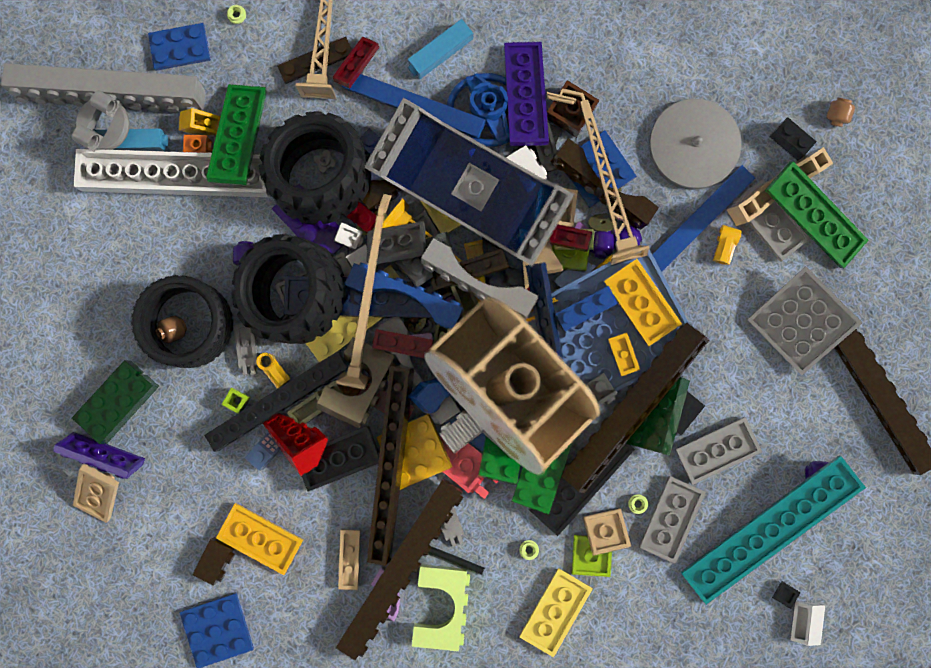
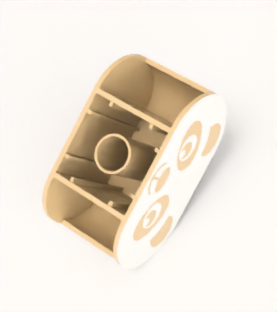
M485 297L425 354L429 368L443 387L511 458L534 474L541 475L562 451L600 414L597 401L583 382L519 314L498 299Z

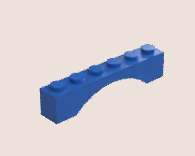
M362 262L359 265L354 263L345 285L363 294L368 265ZM382 270L375 272L372 293L390 291L407 295L422 304L432 315L435 323L446 329L451 330L459 322L464 311L460 307L461 303L451 299L447 302L442 299V295L435 292L428 294L424 292V288L416 287L415 284L413 287L406 285L407 281L396 277L395 280L389 278V274Z
M437 378L420 382L408 397L422 412L432 414L440 408L442 401L451 394Z

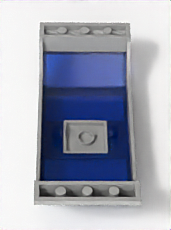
M405 98L402 99L365 165L366 169L531 266L535 263L574 196L573 193L561 186L537 176L445 124Z

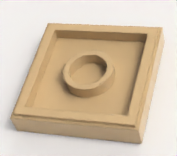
M621 508L583 517L593 556L631 547Z

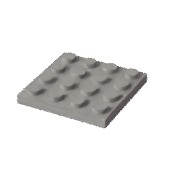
M806 266L747 319L801 375L806 373L862 324Z

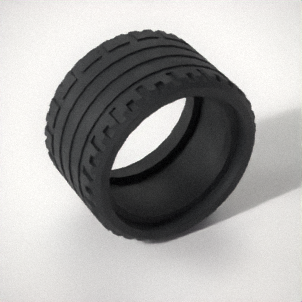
M166 276L164 279L160 278L152 282L149 287L147 286L141 292L139 299L136 300V304L133 307L131 325L133 326L132 333L134 334V339L138 342L137 345L144 354H148L149 358L167 366L196 368L206 365L224 352L225 346L229 344L232 336L233 319L231 316L233 315L227 300L212 286L190 276ZM185 292L198 293L208 304L211 312L210 331L203 343L193 351L175 354L168 350L156 335L158 314L161 307L173 296Z

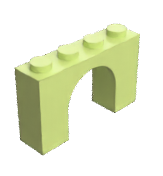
M421 564L418 587L436 588L446 591L454 601L455 611L447 622L440 625L414 623L412 647L459 651V645L463 646L464 633H461V625L465 626L466 614L463 613V606L468 604V594H465V586L470 584V574H467V569Z

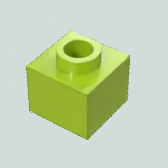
M230 388L221 405L238 414L245 409L251 397L236 388ZM237 397L241 399V402L238 405L235 403V399Z

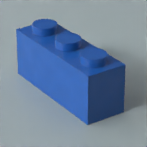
M607 286L555 313V316L562 330L567 331L618 304L610 287Z

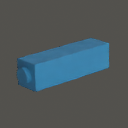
M463 19L459 20L408 59V70L413 76L417 75L419 79L423 78L473 40V32Z
M108 129L93 131L105 136ZM129 129L123 143L113 150L165 152V146H168V136L161 129Z

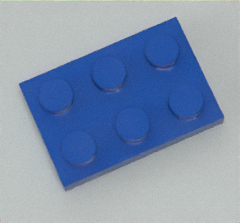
M204 23L148 33L153 66L156 71L211 61Z

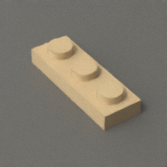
M340 530L338 589H359L361 530Z

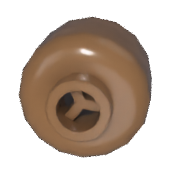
M837 98V100L830 103L827 119L832 121L831 125L842 127L843 124H849L852 120L855 106L851 100Z
M170 316L158 322L156 335L165 343H173L185 336L187 327L182 318Z

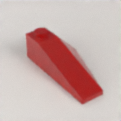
M280 413L262 423L300 476L318 465L328 441L319 428H310L306 423H297L293 418Z

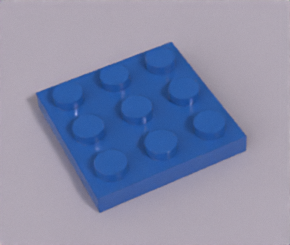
M604 130L599 135L617 189L635 179L637 175L606 130ZM589 140L580 147L584 149L591 168L600 178ZM604 165L602 170L607 172L606 166ZM604 176L605 184L608 182L609 178ZM570 179L589 208L600 202L599 198L588 193L578 182Z
M237 593L180 612L196 668H202L254 650Z

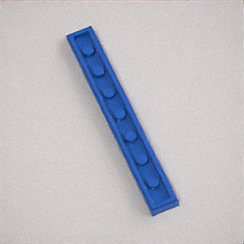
M363 74L359 75L350 89L342 85L345 90L396 109L399 107L402 99L405 98L445 124L479 139L486 120Z
M743 165L652 254L661 272L755 179Z

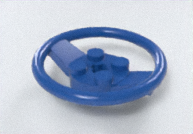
M476 73L466 77L453 88L446 105L454 108L456 97L467 86L471 93L469 101L471 114L486 120L485 124L488 126L494 139H477L469 135L467 136L486 147H496L509 143V128L506 119L507 92L502 86L498 87L492 85L491 82H487L495 81L506 86V77L493 73Z

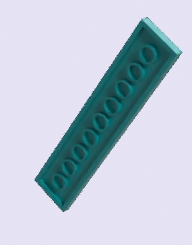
M839 455L681 571V574L707 605L863 491L866 486L843 457Z

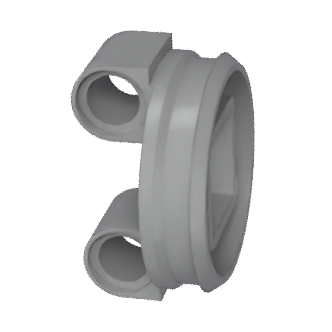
M101 91L94 92L91 99L82 106L78 113L76 129L72 135L73 141L94 152L96 149L113 150L123 143L129 132L130 120L127 111L119 104L120 101ZM102 112L113 117L105 136L93 131Z

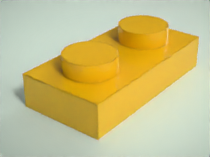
M628 333L609 338L608 342L620 376L639 371L640 367Z

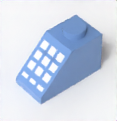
M268 433L254 446L245 459L259 471L264 470L281 449Z

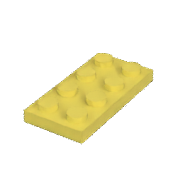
M558 568L519 637L554 658L593 588Z

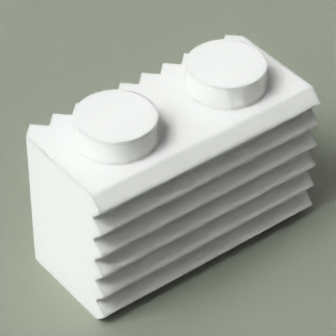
M465 410L456 417L457 420L453 424L449 422L441 428L440 436L454 454L484 431Z

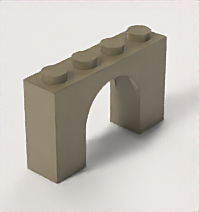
M352 337L344 352V360L350 363L355 342L354 337ZM365 342L361 364H363L362 369L371 378L372 383L369 389L359 396H346L326 386L317 401V409L358 429L362 424H366L370 416L368 413L370 407H375L379 398L377 397L379 390L383 391L387 383L385 378L390 372V366L396 365L394 364V356L382 350L374 349Z

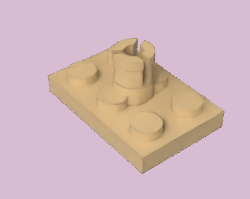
M83 464L78 473L73 506L107 523L112 516L119 482L115 480L113 475L109 473L103 474L95 468Z

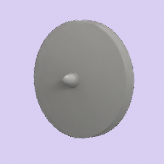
M686 99L668 107L656 120L649 138V151L655 168L668 182L680 188L699 190L718 184L731 173L740 156L741 136L733 117L720 105L704 99Z

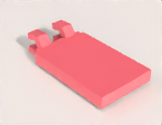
M440 436L453 466L443 471V473L467 493L471 492L473 494L475 491L485 499L490 492L480 485L485 478L478 477L482 453L468 443L454 454Z

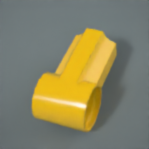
M722 225L719 230L720 236L717 237L718 244L713 261L723 265H730L735 246L739 243L742 231Z
M262 353L257 357V366L264 371L277 389L291 379L273 354ZM265 356L271 359V364L268 367L262 364V359Z

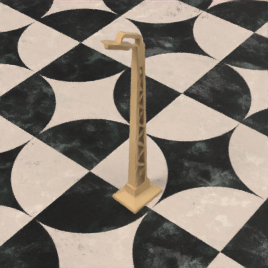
M320 0L310 74L307 73V81L305 83H296L295 85L301 97L336 99L334 90L328 84L327 78L333 0H328V2ZM323 23L325 27L321 30V25ZM323 35H325V44L320 39ZM320 43L323 49L318 52V47ZM322 56H323V65L318 61V59L321 58ZM316 65L322 70V74H315Z
M562 89L560 95L547 92L548 99L563 103H576V98L563 96V93L581 97L582 99L580 104L616 237L615 245L617 252L612 255L611 265L647 256L650 249L649 246L638 245L636 237L632 235L589 101L585 100L583 93ZM604 165L606 166L607 172L602 170ZM604 176L607 177V178H609V180H608V182H607L606 184H605ZM610 184H612L614 193L608 190ZM609 196L616 199L613 206H611ZM617 204L619 206L621 215L613 212ZM615 218L623 222L619 229H617ZM624 227H626L629 238L620 240L619 235Z
M383 195L378 209L352 359L348 366V372H343L337 379L336 384L365 389L370 381L369 377L361 374L363 366L361 362L384 219L383 214L387 212L391 195Z

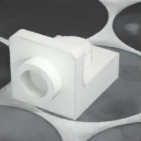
M340 223L334 241L349 247L351 250H355L362 244L364 237L361 235L363 231Z

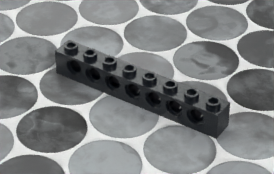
M335 352L204 436L214 452L220 451L265 421L338 377L343 372H346L348 366L340 353Z

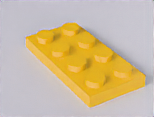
M635 259L604 281L606 286L610 287L615 299L647 346L652 345L682 325L638 259Z
M237 503L233 505L216 539L282 575L286 574L304 540Z

